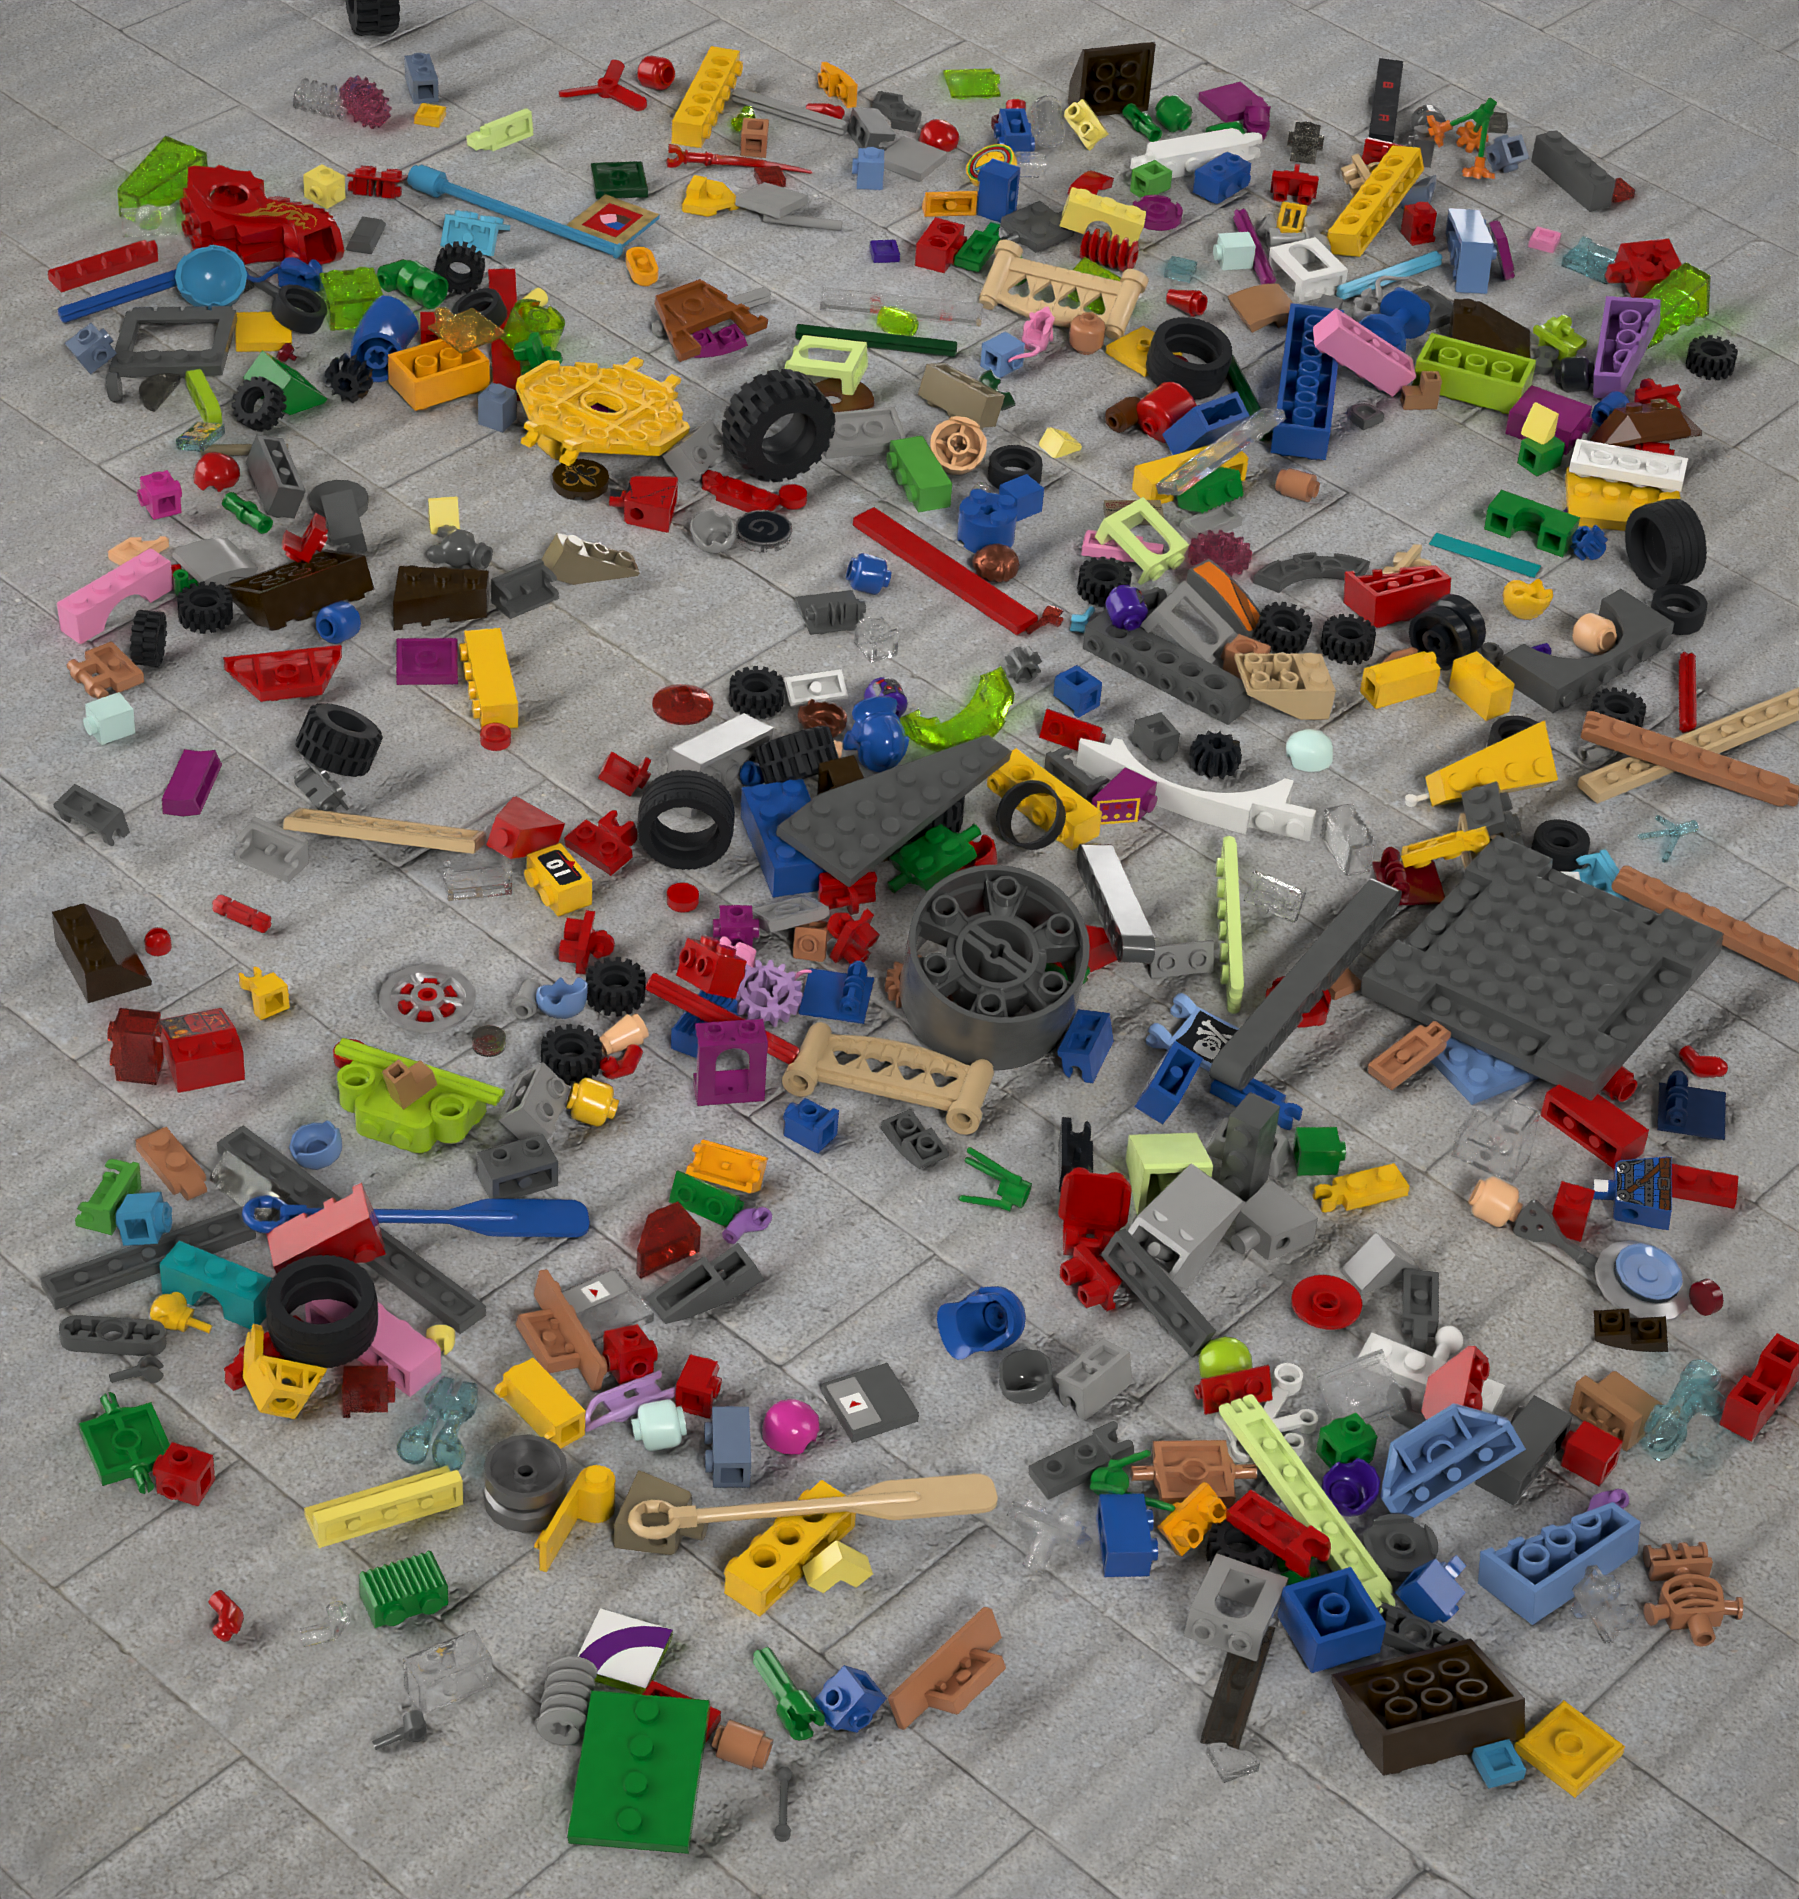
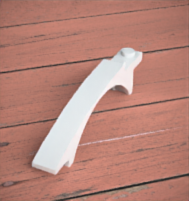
M1083 738L1079 741L1078 767L1095 777L1106 776L1110 781L1126 767L1156 781L1155 796L1158 798L1156 806L1196 821L1245 835L1250 827L1310 841L1316 810L1290 804L1294 780L1284 778L1270 786L1246 792L1216 793L1200 791L1177 785L1152 773L1132 756L1121 739L1114 738L1111 745Z

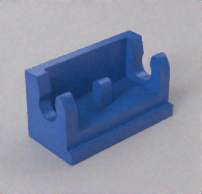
M1078 1009L1057 1051L1058 1056L1062 1059L1063 1071L1068 1078H1071L1073 1073L1072 1066H1077L1082 1070L1084 1082L1094 1083L1114 1042L1110 1013Z

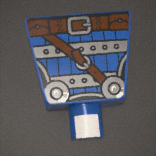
M1672 1157L1620 1160L1615 1164L1614 1180L1594 1179L1593 1190H1595L1593 1200L1613 1201V1218L1616 1221L1669 1230L1672 1213Z

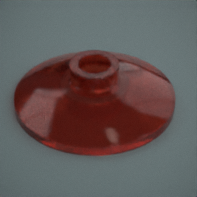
M675 684L662 688L655 694L652 708L654 713L665 722L675 725H693L704 721L711 715L713 699L708 692L700 687L689 684Z

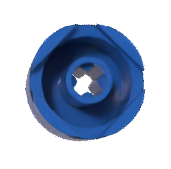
M982 489L972 490L970 496L960 503L957 530L958 541L961 539L964 542V548L973 553L980 551L987 545L996 543L1011 548L1015 540L1017 520L1015 499L1010 495L987 493Z

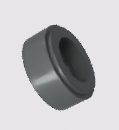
M119 372L106 375L107 394L111 401H121L123 399L122 382Z

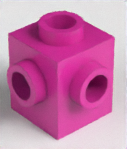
M168 470L153 472L152 474L140 477L141 489L137 490V497L140 505L146 507L153 520L182 513V489L179 481H174Z

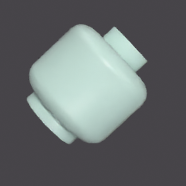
M670 1399L640 1405L638 1408V1418L631 1419L635 1441L642 1440L644 1447L648 1451L676 1447L681 1443L682 1436L687 1435L682 1406L676 1407L675 1403Z

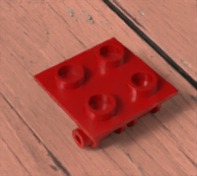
M362 165L361 168H355V171L347 174V177H353V181L348 183V191L353 192V195L366 196L368 191V196L372 197L374 181H377L376 197L380 198L382 192V198L391 199L401 197L402 187H399L398 183L408 178V175H403L400 169L388 168L387 171L378 172L376 171L377 167Z

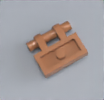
M112 641L85 651V661L79 663L76 659H72L67 663V669L70 671L71 677L77 683H82L85 686V691L93 698L101 699L109 696L106 690L109 687H112L118 693L144 683V673ZM94 673H98V674H99V675H97V676H95V677L92 676V674H94Z

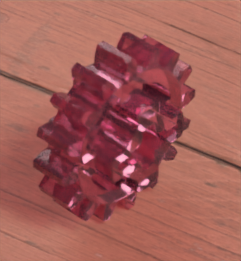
M356 75L354 78L349 77L339 88L341 93L338 97L344 100L341 106L348 109L347 115L354 116L355 123L359 121L364 128L369 124L371 129H375L376 126L380 128L391 117L389 112L392 110V107L387 105L390 101L389 98L382 95L384 90H378L375 82L369 83L367 77L361 80L359 75Z
M1208 530L1207 535L1198 533L1197 538H1192L1189 545L1188 558H1190V565H1197L1210 559L1231 577L1234 572L1241 575L1243 569L1248 570L1249 563L1251 562L1252 550H1250V543H1243L1244 537L1235 538L1234 532L1225 533L1223 530H1219L1218 533L1214 534L1213 531Z

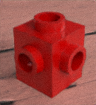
M638 1324L604 1331L602 1355L607 1362V1372H611L619 1384L628 1383L654 1372V1362L658 1359L657 1347L653 1340L648 1339Z
M172 1442L165 1454L157 1457L153 1466L152 1473L156 1477L157 1494L171 1500H179L199 1506L215 1481L213 1455L200 1451L195 1447Z

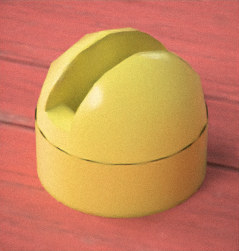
M434 1325L426 1330V1338L434 1340L441 1348V1351L444 1352V1355H447L452 1351L455 1344V1330L447 1325Z

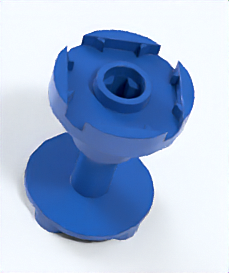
M1397 287L1382 299L1380 305L1381 314H1370L1359 323L1404 353L1406 350V339H1415L1423 335L1428 329L1431 307L1428 302L1422 300L1415 293L1402 287Z

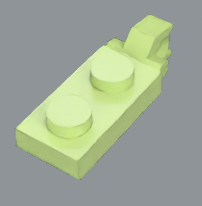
M526 108L484 124V126L480 127V132L475 131L466 136L467 146L474 148L476 151L479 149L495 151L533 136L532 111Z

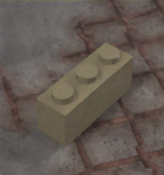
M946 363L926 364L918 395L926 399L927 404L946 410L947 415L950 417H967L975 421L981 430L985 427H996L1005 395Z

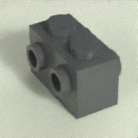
M543 1134L477 1152L478 1178L489 1199H514L558 1186V1160Z

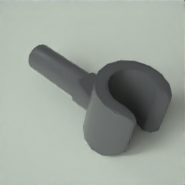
M145 1355L139 1360L137 1366L109 1374V1379L111 1383L143 1375L149 1383L154 1384L163 1378L164 1374L159 1369L163 1368L164 1365L155 1356Z
M420 1710L407 1712L403 1716L404 1727L372 1741L375 1750L405 1738L410 1742L422 1741L427 1733L423 1712Z

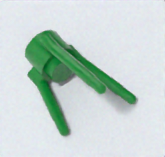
M968 1147L967 1153L978 1161L966 1157L965 1163L1000 1181L997 1195L1001 1196L1002 1199L961 1195L959 1200L972 1204L999 1207L1009 1212L1013 1205L1023 1208L1031 1192L1032 1183L1023 1180V1177L1011 1173L972 1147Z
M1144 1450L1121 1459H1111L1108 1467H1099L1093 1472L1090 1489L1098 1496L1099 1494H1134L1127 1491L1129 1477L1122 1468L1149 1457L1151 1452ZM1145 1497L1147 1506L1170 1512L1175 1510L1173 1504Z

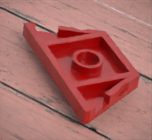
M335 645L223 657L224 670L260 702L323 695L342 658V646Z

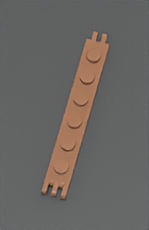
M1594 711L1586 713L1581 732L1583 740L1776 806H1784L1785 804L1789 806L1798 805L1799 786L1790 783V779L1785 776Z
M1627 865L1620 869L1611 885L1612 890L1659 914L1667 908L1724 933L1723 946L1799 983L1798 949L1781 942L1775 936L1767 935L1751 927L1744 921H1739L1721 912L1716 907L1709 906L1693 898L1688 893L1680 892L1664 884L1657 878L1650 877Z

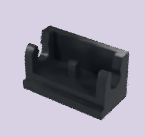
M1062 1117L1058 1144L1060 1193L1064 1176L1073 1169L1081 1167L1093 1173V1141H1090L1091 1125L1088 1121H1085L1082 1132L1075 1133L1072 1131V1119L1069 1117Z

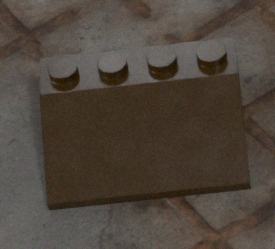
M325 549L314 553L309 563L304 560L301 562L291 561L225 585L224 588L230 590L232 601L257 626L267 627L270 631L286 627V622L290 620L302 621L313 617L312 612L335 602L345 600L352 602L363 599L366 592L374 590V585L365 555Z
M1471 1638L1331 1674L1332 1683L1366 1756L1383 1776L1397 1774L1403 1770L1426 1764H1434L1459 1755H1468L1473 1752L1474 1748L1507 1739L1515 1741L1525 1738V1698Z

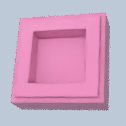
M1536 227L1529 239L1528 247L1554 253L1562 233Z

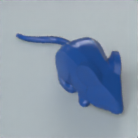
M288 257L279 266L274 267L261 277L250 276L247 272V279L252 282H262L274 274H278L279 287L299 285L314 292L330 289V282L323 272L321 264L315 259H311L309 264H306L300 259Z

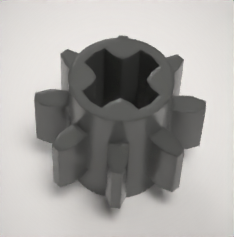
M1030 646L1026 648L1016 647L1009 652L1008 656H1005L1008 665L1004 667L1008 678L1013 677L1017 684L1019 682H1031L1037 677L1038 673H1041L1038 664L1042 660L1038 652H1033Z

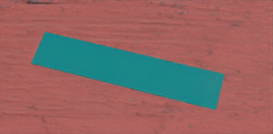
M1436 533L1429 545L1535 578L1541 568L1539 564L1440 533Z

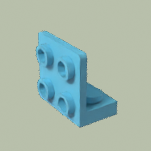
M455 210L454 215L445 214L440 246L445 247L446 244L450 243L453 247L454 241H459V246H462L464 241L468 242V248L472 244L476 246L475 253L480 250L482 255L494 256L498 230L510 231L511 225L503 224V218L480 215V219H478V213Z

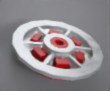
M431 964L407 967L393 974L382 985L379 995L382 1013L394 1025L408 1031L422 1033L445 1031L463 1023L473 1012L476 1002L473 984L461 972L446 966Z

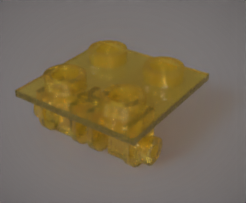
M439 307L434 313L436 323L428 326L430 331L461 354L507 335L506 332L474 308L453 315L447 307Z

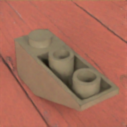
M556 533L541 559L544 561V565L556 575L558 581L572 585L635 577L640 574L634 557L629 552L613 550L598 542L593 544L581 540L575 535L567 536Z

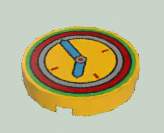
M993 144L984 147L972 156L966 166V172L974 186L978 187L980 184L977 179L980 168L985 166L992 158L1017 166V158L1009 146Z

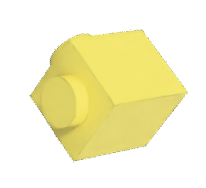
M323 164L303 174L305 198L326 209L346 199L344 175Z

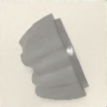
M1271 213L1266 214L1255 230L1257 236L1266 238L1267 228L1277 227L1276 219Z

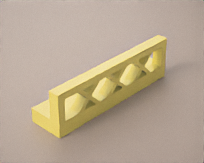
M447 1465L304 1508V1515L318 1547L322 1548L463 1505V1480L458 1470L450 1471Z

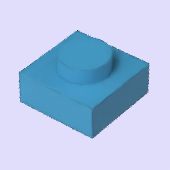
M1509 1739L1474 1748L1471 1758L1488 1789L1524 1779L1526 1768Z

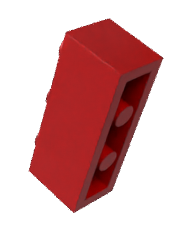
M1560 1084L1546 1092L1541 1117L1614 1170L1616 1162L1636 1159L1644 1153L1649 1129L1600 1094L1589 1100Z

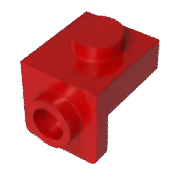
M611 751L603 764L598 779L630 797L637 787L643 789L649 780L651 773L647 770L651 759L645 757L638 767Z

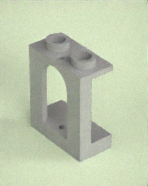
M1185 580L1141 624L1147 633L1160 624L1186 651L1211 664L1216 659L1212 654L1215 653L1218 656L1223 651L1225 645L1229 643L1226 639L1234 632ZM1182 599L1214 629L1217 635V641L1214 644L1209 645L1201 641L1171 611Z
M1216 1553L1190 1606L1184 1637L1257 1662L1262 1639L1273 1616L1278 1615L1282 1589L1287 1586L1289 1578ZM1219 1595L1254 1608L1248 1616L1233 1618L1222 1614L1216 1608L1215 1601Z

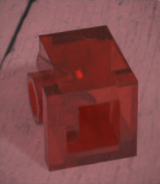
M344 1366L342 1384L343 1418H351V1413L388 1412V1403L396 1402V1381H389L388 1366Z

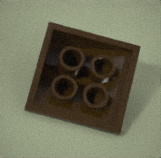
M1155 42L1082 49L1070 79L1068 105L1070 106L1074 102L1078 103L1083 99L1096 116L1122 114L1124 107L1130 103L1135 104L1141 112L1148 111Z
M1468 298L1454 299L1449 325L1450 338L1531 359L1529 329L1480 301Z

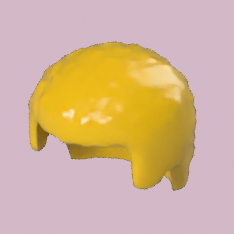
M1536 579L1531 584L1521 580H1512L1504 587L1502 594L1503 604L1518 619L1532 620L1543 614L1544 610L1550 605L1553 598V590L1545 589L1540 579Z

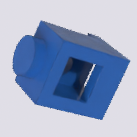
M1076 665L1055 676L1053 696L1072 708L1074 716L1079 718L1100 706L1102 682L1080 666Z
M804 1098L799 1104L792 1102L788 1105L783 1115L785 1120L784 1136L818 1154L837 1136L839 1110L832 1108L829 1111L807 1098Z

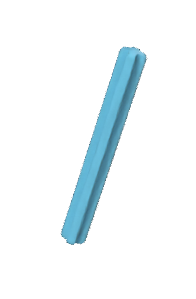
M1433 251L1337 286L1336 296L1346 300L1360 295L1362 291L1368 288L1374 290L1376 289L1375 282L1381 276L1407 277L1438 267L1442 264L1441 259L1443 257L1437 251ZM1383 280L1380 285L1382 287L1396 282V280Z

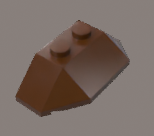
M1658 398L1652 399L1651 403L1648 404L1630 402L1626 404V407L1615 408L1590 438V441L1630 447L1646 442H1663L1702 436V430L1678 407L1668 403L1666 399Z

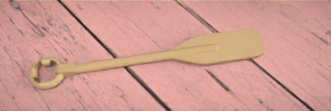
M962 1474L887 1480L844 1497L696 1508L695 1505L674 1507L669 1502L651 1499L642 1501L633 1507L629 1513L628 1524L631 1530L639 1537L659 1540L671 1536L679 1528L697 1527V1524L811 1514L853 1512L887 1520L979 1514L995 1509L998 1496L994 1482L988 1476L983 1474ZM663 1512L668 1514L669 1524L666 1526H643L641 1520L643 1513Z

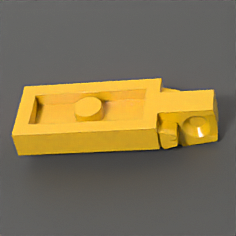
M1486 826L1466 832L1460 830L1403 846L1401 858L1404 868L1412 865L1413 868H1421L1429 865L1431 860L1443 857L1444 860L1456 858L1462 854V851L1471 850L1479 853L1491 840Z

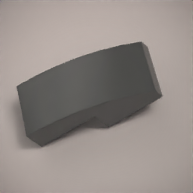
M912 1109L882 1121L880 1128L900 1154L918 1169L949 1156V1152L932 1127L925 1130Z

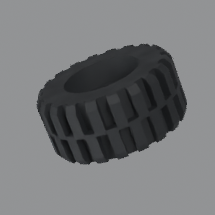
M345 0L349 23L355 34L363 36L393 33L399 27V0Z
M781 369V372L770 370L767 371L766 375L759 374L753 377L754 380L749 384L746 382L740 387L742 390L738 394L734 393L730 399V407L726 406L724 412L725 420H722L721 431L723 432L722 438L727 449L750 476L765 482L770 480L772 482H783L784 478L791 480L797 478V474L801 472L803 474L806 473L814 462L817 464L822 459L821 454L824 451L827 452L830 447L829 439H833L836 419L829 400L805 374L791 369ZM793 413L790 422L783 430L771 437L764 438L767 430L775 421Z

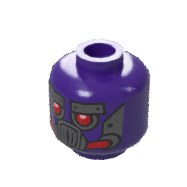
M1130 585L1117 586L1106 599L1108 615L1111 623L1116 628L1128 631L1135 630L1141 626L1148 616L1145 599L1138 588Z
M880 677L871 681L865 690L864 699L876 696H887L896 699L897 708L895 714L900 718L908 706L907 697L901 685L893 678Z

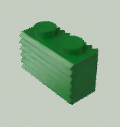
M1218 466L1199 474L1200 476H1195L1193 481L1184 480L1175 485L1178 507L1182 510L1200 514L1217 508V506L1220 507L1221 504L1225 505V503L1234 501V499L1239 497L1242 498L1244 495L1239 470L1228 469L1227 467Z
M428 1550L425 1554L420 1553L418 1556L413 1555L411 1558L406 1557L403 1561L398 1560L396 1563L391 1562L389 1565L384 1564L382 1567L377 1566L374 1570L369 1569L367 1572L362 1571L359 1574L360 1598L363 1601V1605H365L371 1622H373L374 1628L383 1625L396 1626L401 1624L406 1618L421 1613L426 1615L434 1614L443 1606L448 1605V1584L432 1551Z

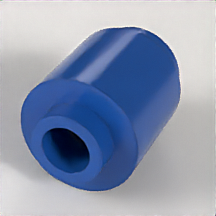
M1619 391L1609 393L1594 406L1592 412L1594 423L1600 427L1615 408L1626 407V404L1630 403L1629 399Z

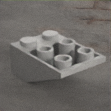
M1190 1164L1137 1216L1128 1232L1176 1286L1187 1290L1246 1202L1198 1167Z

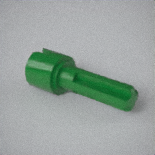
M771 1648L757 1649L753 1654L755 1657L753 1664L778 1701L776 1708L778 1718L794 1740L802 1741L813 1737L814 1731L809 1724L813 1721L816 1725L823 1726L825 1722L824 1714L808 1691L797 1689Z

